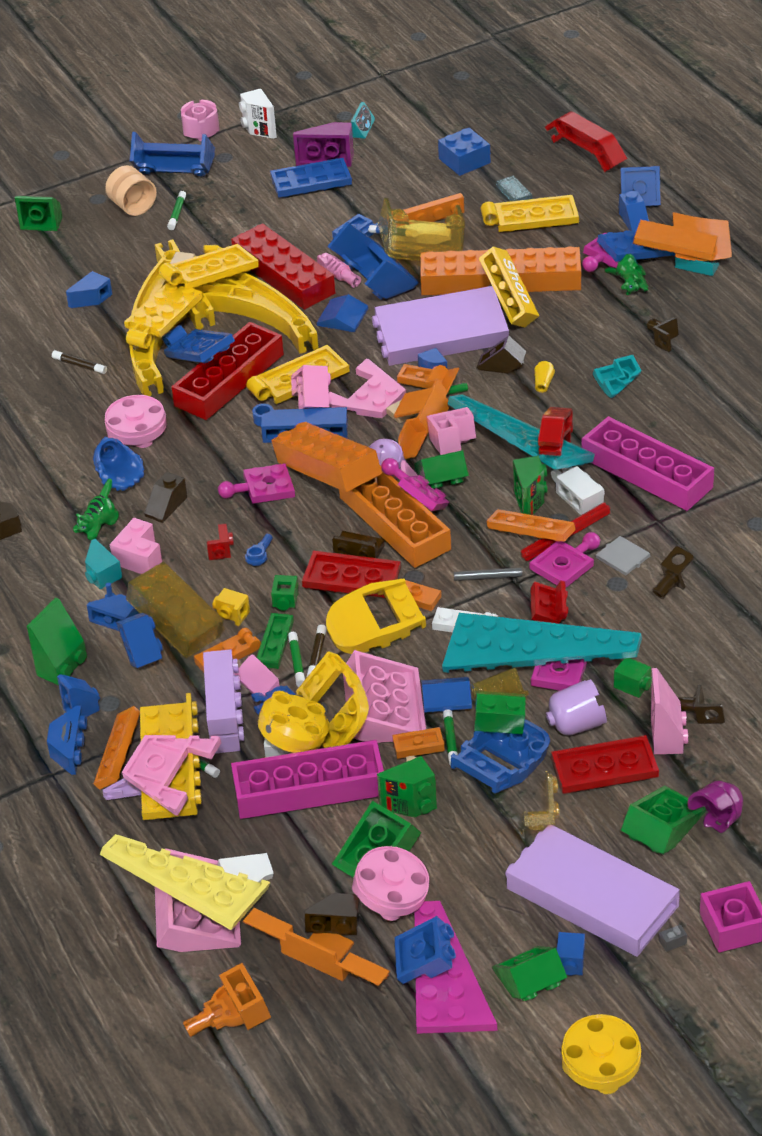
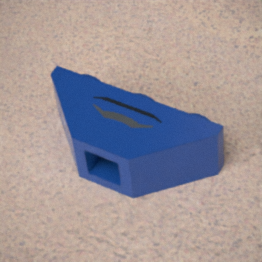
M81 706L73 707L49 724L47 736L50 758L71 775H76L77 765H81L82 753L80 747H84V733L82 732L87 728V717L82 714Z

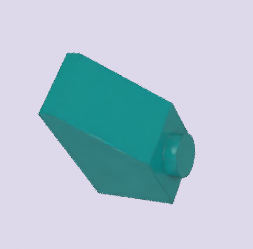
M96 539L91 540L85 560V576L89 583L96 585L101 590L106 587V583L112 584L122 578L120 561Z

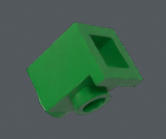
M275 575L271 592L272 606L282 611L295 608L297 596L299 595L298 577ZM281 585H291V588H281Z

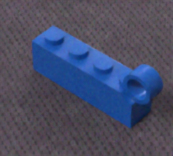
M263 403L256 405L252 410L254 424L262 429L263 443H272L271 440L278 437L279 433L290 431L302 422L310 423L348 439L347 407L273 410L271 405Z

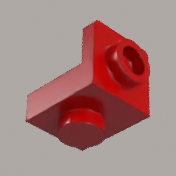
M227 524L218 525L219 540L207 541L209 560L231 558L230 546L234 545L232 532L227 530Z

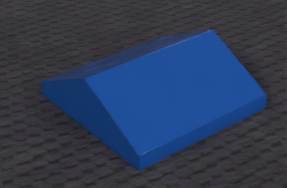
M349 294L330 299L317 321V326L355 332L368 310V305Z
M469 677L421 680L424 712L472 709Z

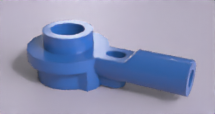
M265 534L258 545H253L247 549L245 561L248 564L259 566L267 560L265 550L273 540L272 535Z

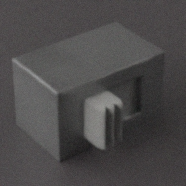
M681 925L659 932V942L667 952L687 944V933Z

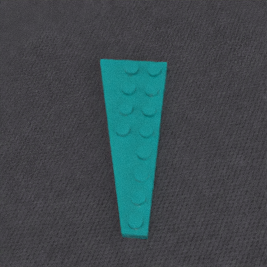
M463 394L449 396V406L455 410L468 407L474 416V421L531 456H539L541 462L555 470L571 468V466L576 465L583 466L585 463H590L594 460V453L565 440L563 441L561 456L539 454V428Z
M459 612L442 669L443 672L449 673V670L452 669L472 671V668L487 667L488 670L495 669V667L501 665L525 667L546 665V662L550 661L569 663L568 660L584 659V662L599 657L609 659L635 658L638 656L642 636L638 632Z

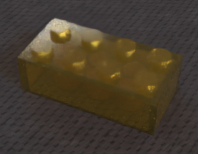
M164 561L128 583L126 600L139 613L147 614L148 617L151 616L156 629L185 658L221 637L224 619Z

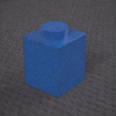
M559 932L557 952L566 975H583L585 934Z

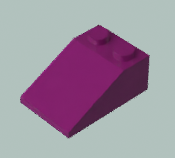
M333 122L293 133L296 166L344 158L347 167L352 166L354 156L352 123Z

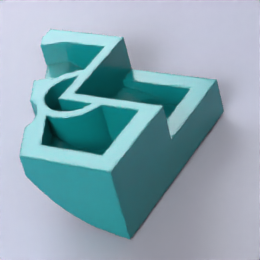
M634 355L614 359L612 365L594 369L593 376L605 394L613 398L641 374L642 370Z

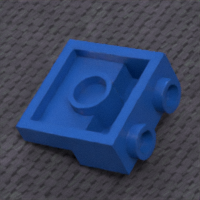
M435 916L394 937L397 979L402 984L424 973L428 977L433 978L452 968V960L456 958V953L450 944V939L454 937V931L448 923Z

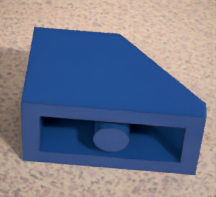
M638 191L619 194V215L629 231H637L640 220L649 221L645 202Z
M122 594L92 601L87 604L90 622L117 631L119 629L116 622L142 613L140 600Z
M62 674L57 676L65 712L75 706H81L82 714L88 717L100 710L98 704L100 696L96 688H91L85 680Z

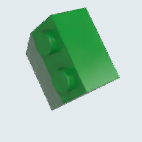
M55 597L27 625L37 676L59 685L57 676L60 674L70 676L85 661L87 653L81 634L60 599Z
M663 786L630 804L621 831L628 834L632 840L648 845L652 851L665 854L677 846L705 814L706 808L700 807L690 810L688 808L689 798L667 786Z
M372 801L332 865L354 878L357 865L367 852L384 846L398 847L410 851L422 832L408 821Z

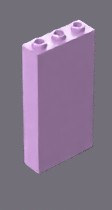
M493 286L375 307V316H372L373 327L378 329L376 331L378 343L383 345L381 346L382 356L387 358L389 366L418 361L419 353L437 348L443 356L489 348L509 336V329Z
M551 824L544 831H540L537 834L534 842L529 847H526L522 851L520 858L515 863L510 864L506 870L508 890L638 957L679 907L680 889Z

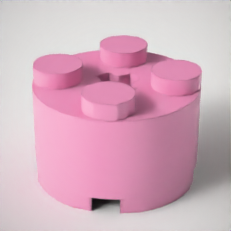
M199 100L200 103L195 104L194 101H191L181 108L184 136L202 141V134H206L209 138L219 131L218 111L215 103L211 101Z

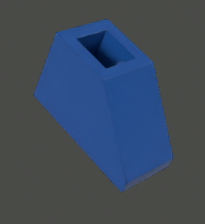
M90 272L66 290L68 307L77 308L100 305L112 295L110 279L96 272Z

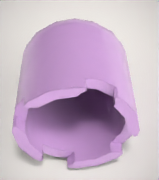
M591 679L562 689L550 697L548 704L549 712H546L548 723L550 726L555 725L556 729L563 735H575L607 723L604 706H598L595 696L599 695Z

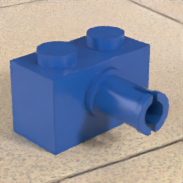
M139 613L116 622L131 666L139 668L162 659L161 651H163V647L159 638L155 637L153 630L156 627L151 616L148 617L147 614Z

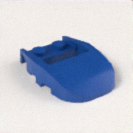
M526 719L524 721L523 734L475 731L474 737L470 741L466 740L461 745V752L458 755L454 753L451 755V768L461 769L492 787V792L497 793L523 782L539 766L547 754L550 737L544 729ZM487 750L516 768L510 770L481 752Z

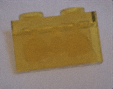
M511 668L470 684L475 699L476 691L529 695L528 690H523L516 668Z

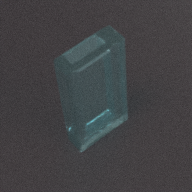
M514 176L497 181V187L511 201L532 199V194Z

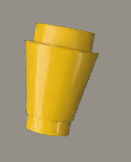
M541 361L534 368L535 390L544 393L547 391L555 374V369L550 362Z

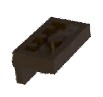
M342 531L340 536L335 535L332 539L333 553L378 558L385 546L384 539L347 531Z

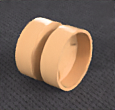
M128 165L121 166L113 171L106 182L105 188L107 196L122 210L132 216H138L148 211L152 207L157 193L155 185L136 168Z

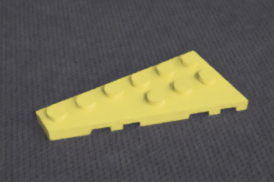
M116 834L102 847L100 853L106 859L230 930L237 925L268 890L270 884L266 880H261V883L247 879L248 875L240 872L238 876L224 872L223 867L185 855L181 859L170 855L171 851L161 849L160 852L147 848L145 843Z

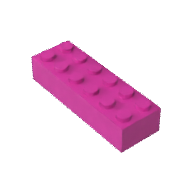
M609 416L582 438V448L595 454L593 462L590 463L686 511L713 488L714 467Z
M377 740L231 763L240 819L379 797L377 773L384 771Z

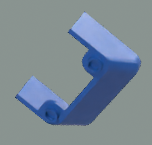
M132 132L130 162L140 173H194L196 176H205L206 173H209L215 156V147L206 134H202L201 145L144 143L136 132Z
M346 222L328 245L331 250L345 260L344 263L351 270L353 268L357 269L367 279L365 285L372 289V293L381 300L383 297L389 299L412 290L419 283L385 248L348 222Z

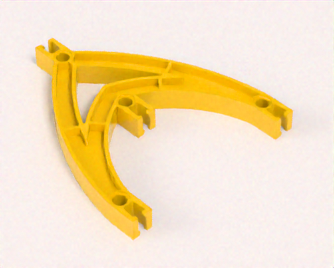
M174 240L168 241L169 250L166 252L161 249L163 248L162 243L155 244L158 263L143 283L135 300L131 315L167 283L159 275V268L164 263H170L175 253L180 252ZM245 272L194 288L195 290L202 291L203 298L166 332L168 333L187 317L190 318L196 329H203L204 326L201 323V319L204 317L208 319L210 326H214V311L250 317L276 328L292 341L299 354L307 351L306 347H304L305 341L311 343L313 350L319 349L317 332L308 317L282 293ZM152 335L151 345L147 349L129 344L134 377L141 393L146 396L152 395L148 387L152 384L157 387L158 394L164 393L162 376L156 367V359L163 344L162 337Z

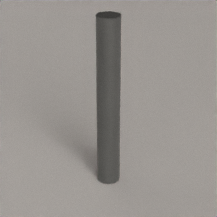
M522 567L454 572V581L522 577Z

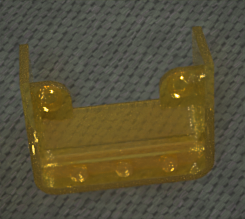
M384 198L378 227L385 253L388 256L396 259L421 261V252L463 251L465 221L460 205L455 206L454 214L447 216L445 223L409 220L408 215L403 210L391 209L389 199Z

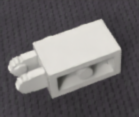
M578 466L562 468L563 473L559 470H552L551 476L554 482H556V493L580 515L604 503L605 493L603 487L591 479Z

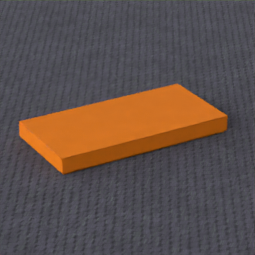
M640 220L633 244L711 260L718 236Z

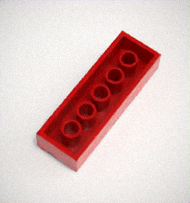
M263 223L231 239L232 245H240L258 259V267L251 269L253 273L303 310L336 294L333 273Z
M252 322L247 323L233 335L235 341L230 344L227 350L213 355L214 358L207 363L200 362L171 386L174 406L204 420L209 419L243 390L251 377L263 373L284 355L282 335Z

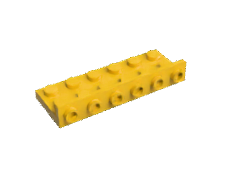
M186 693L185 703L140 707L141 741L145 735H175L176 738L188 739L190 736H194V733H199L198 719L194 718V716L198 715L197 701H192L191 693ZM188 753L168 786L187 794L188 799L178 816L197 815V804H202L201 791L196 789V786H201L200 772L196 771V768H200L199 755ZM141 791L143 820L178 817Z

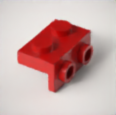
M560 580L556 588L534 581L531 586V620L559 624L561 620L566 619L569 609L566 606L568 591H566L565 581Z

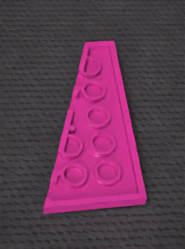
M424 901L421 907L414 912L415 927L435 916H438L452 927L440 901ZM454 932V937L450 939V944L456 953V958L452 960V968L433 978L428 977L425 973L416 977L417 1034L498 1031L497 1022Z

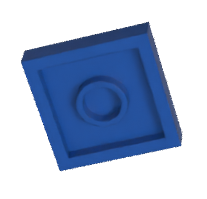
M660 166L620 168L621 194L629 191H638L645 202V206L661 205Z

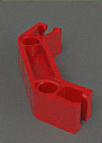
M568 112L545 126L547 131L555 127L558 135L555 136L554 134L551 136L553 143L566 138L596 156L604 172L627 159L612 133L575 112Z
M550 407L543 414L538 445L540 446L539 454L561 456L563 441L571 443V433L573 432L572 408Z

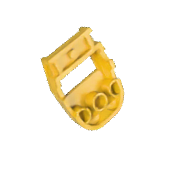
M405 579L376 582L363 586L337 600L329 609L326 618V629L334 645L339 650L348 654H352L354 650L363 653L369 652L370 648L381 646L383 649L391 646L390 642L398 638L404 639L410 636V630L421 626L422 629L426 627V618L417 606L406 585ZM378 593V595L384 594L399 623L380 629L364 598Z
M330 651L324 655L296 690L297 695H301L309 701L318 702L338 676L343 673L347 684L354 691L353 695L329 723L328 734L321 744L324 748L349 744L363 726L369 711L367 696L359 677L338 654Z

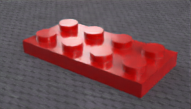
M313 551L302 579V587L351 593L370 583L397 580L401 569V562ZM378 593L367 595L385 598L384 594L378 595Z
M647 735L551 752V759L563 794L659 777V769Z

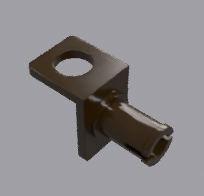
M674 317L663 323L656 318L650 319L647 323V329L654 332L655 345L667 352H671V339L679 335L677 319Z
M675 546L660 564L664 577L652 589L653 593L657 597L664 599L674 585L684 590L685 584L681 573L694 559V556L679 546ZM683 555L685 560L682 564L676 565L672 562L673 557Z
M697 685L694 697H677L680 700L681 711H694L698 724L725 723L722 704H704L705 699L702 685ZM714 710L719 715L717 717H709L705 712Z

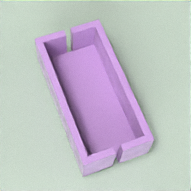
M232 649L203 652L209 738L211 739V736H219L221 739V745L216 753L240 751V741H244L243 726L239 727V724L243 723L242 709H238V707L242 706L241 692H236V690L241 689L240 676H235V673H239L238 660L233 659Z

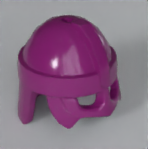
M713 781L705 786V788L690 795L688 808L695 810L705 806L708 812L704 817V827H712L719 833H723L741 816L743 796L740 790L732 783Z

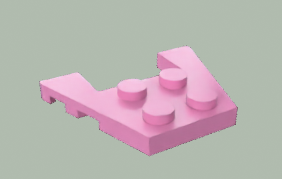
M365 359L356 368V375L368 379V381L348 399L329 392L331 394V405L329 407H347V410L356 411L357 415L383 418L386 415V408L400 401L406 393V389L372 361Z
M145 735L123 769V777L171 813L178 816L188 797L186 792L168 787L188 753L212 759L221 745V739L219 736H211V739H200L199 736L180 739L176 738L175 735Z

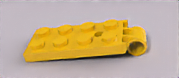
M573 195L502 203L485 202L481 206L484 223L489 226L498 224L499 232L579 223V215Z
M235 244L174 264L164 263L159 268V275L173 286L184 283L186 289L197 288L200 285L213 283L219 279L232 277L234 274L248 272L251 269L257 268L258 259L240 245Z
M167 282L124 321L125 328L129 329L126 335L127 344L145 349L149 348L152 342V335L162 337L203 298L202 291L195 290L194 288L186 289L180 285L173 286Z
M325 345L269 371L251 377L247 381L246 387L258 400L264 401L268 397L273 396L274 403L278 404L294 397L292 396L291 375L303 365L328 366L331 380L350 372L349 364L328 345Z

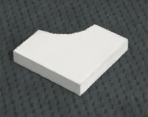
M267 853L219 859L217 864L223 867L224 872L236 876L240 872L248 875L247 879L261 883V880L272 879L274 874Z

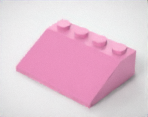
M354 650L346 664L356 673L367 696L369 711L363 726L353 739L365 742L377 740V743L393 742L392 735L425 730L426 724L418 668ZM343 674L345 699L347 702L354 691L347 684L346 677Z
M165 848V850L171 851L170 855L181 859L185 855L214 865L218 864L217 860ZM155 887L157 947L178 952L235 948L241 945L240 921L230 930Z

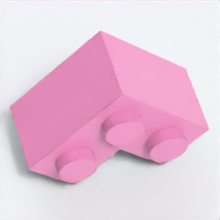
M303 365L291 375L292 396H298L299 409L329 408L331 405V394L328 391V386L330 385L331 376L328 373V366Z
M468 407L427 416L429 438L440 455L461 451V443H466L470 439L476 438L474 416Z
M133 518L110 544L111 554L120 561L122 568L151 577L162 565L160 545L155 542L153 524Z

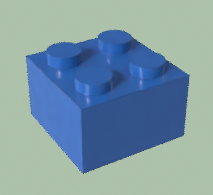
M471 128L462 129L438 140L439 159L459 176L491 163L490 144Z

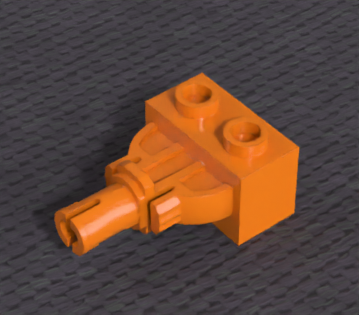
M243 963L220 974L219 977L223 986L216 990L211 1000L203 1004L205 1007L203 1008L204 1011L183 1021V1025L190 1037L209 1026L215 1027L218 1030L224 1026L235 1027L244 1024L247 1030L271 1018L263 997Z

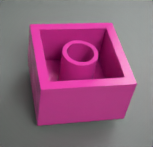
M750 881L701 893L700 916L718 953L762 942V904Z

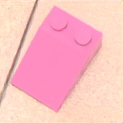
M652 668L651 729L654 754H683V745L688 744V730L683 729V726H686V711H681L680 700L659 670Z

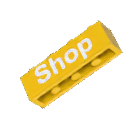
M497 247L489 249L479 260L510 323L525 328L538 318L539 314L507 250Z

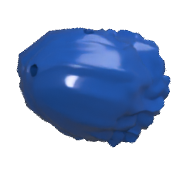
M104 437L95 448L93 455L95 470L99 473L103 485L110 478L112 479V488H116L117 491H124L128 487L132 488L134 484L139 483L140 478L144 476L143 460L120 440Z

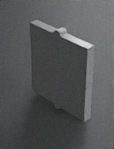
M621 536L610 544H606V547L596 554L598 560L624 575L629 574L636 567L639 568L640 564L650 557L649 552Z

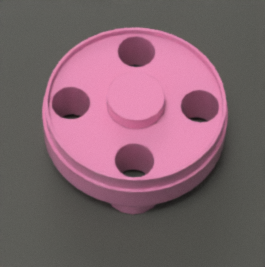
M131 395L120 398L113 402L105 413V426L108 438H115L125 445L139 448L149 447L153 440L164 432L167 425L163 405L157 399L146 395Z
M392 846L378 847L367 852L358 863L353 878L352 890L368 908L379 913L384 919L393 921L399 919L400 916L411 914L421 907L428 892L429 875L422 861L411 852Z

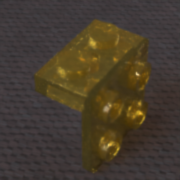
M545 771L547 811L522 812V822L524 826H528L529 830H543L544 825H555V818H559V803L554 801L553 793H558V781L556 776H552L551 771Z

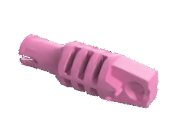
M328 253L317 256V263L333 273L334 278L337 280L345 281L353 288L360 284L361 277L353 273L350 267L337 257Z

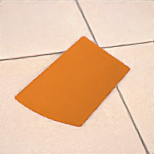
M673 212L674 227L718 236L711 260L675 253L676 258L693 261H713L732 257L729 222L727 220L700 218Z

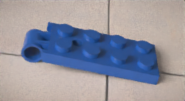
M180 325L162 336V340L167 346L163 350L166 357L202 363L211 361L214 358L213 355L227 350L230 344L235 341L231 333L194 329L187 334Z

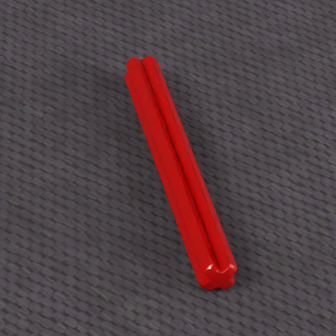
M601 503L570 521L574 522L575 531L569 537L609 515L610 506L606 503ZM541 538L521 550V557L525 561H529L540 555L557 541Z

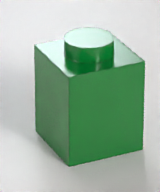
M624 658L614 670V688L639 698L645 690L648 691L651 687V667L631 658Z

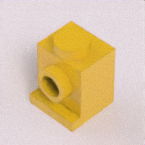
M226 588L214 598L212 603L213 609L217 610V616L235 621L236 626H240L250 613L248 595Z

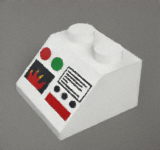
M262 89L240 94L239 108L243 116L240 118L242 127L246 128L251 135L272 139L277 138L274 106Z

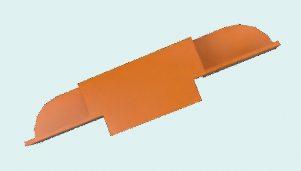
M443 365L434 366L425 382L428 386L427 389L404 394L394 414V418L419 413L416 418L406 420L399 434L398 444L402 448L405 459L417 456L429 432L427 416L448 411L450 406L448 405L446 395L459 368L448 370Z
M253 908L243 920L245 924L280 939L281 952L338 980L344 981L348 974L352 973L380 986L389 976L390 970L351 952L340 963L354 945V941L339 934L313 932L309 939L295 934L292 925L256 908Z

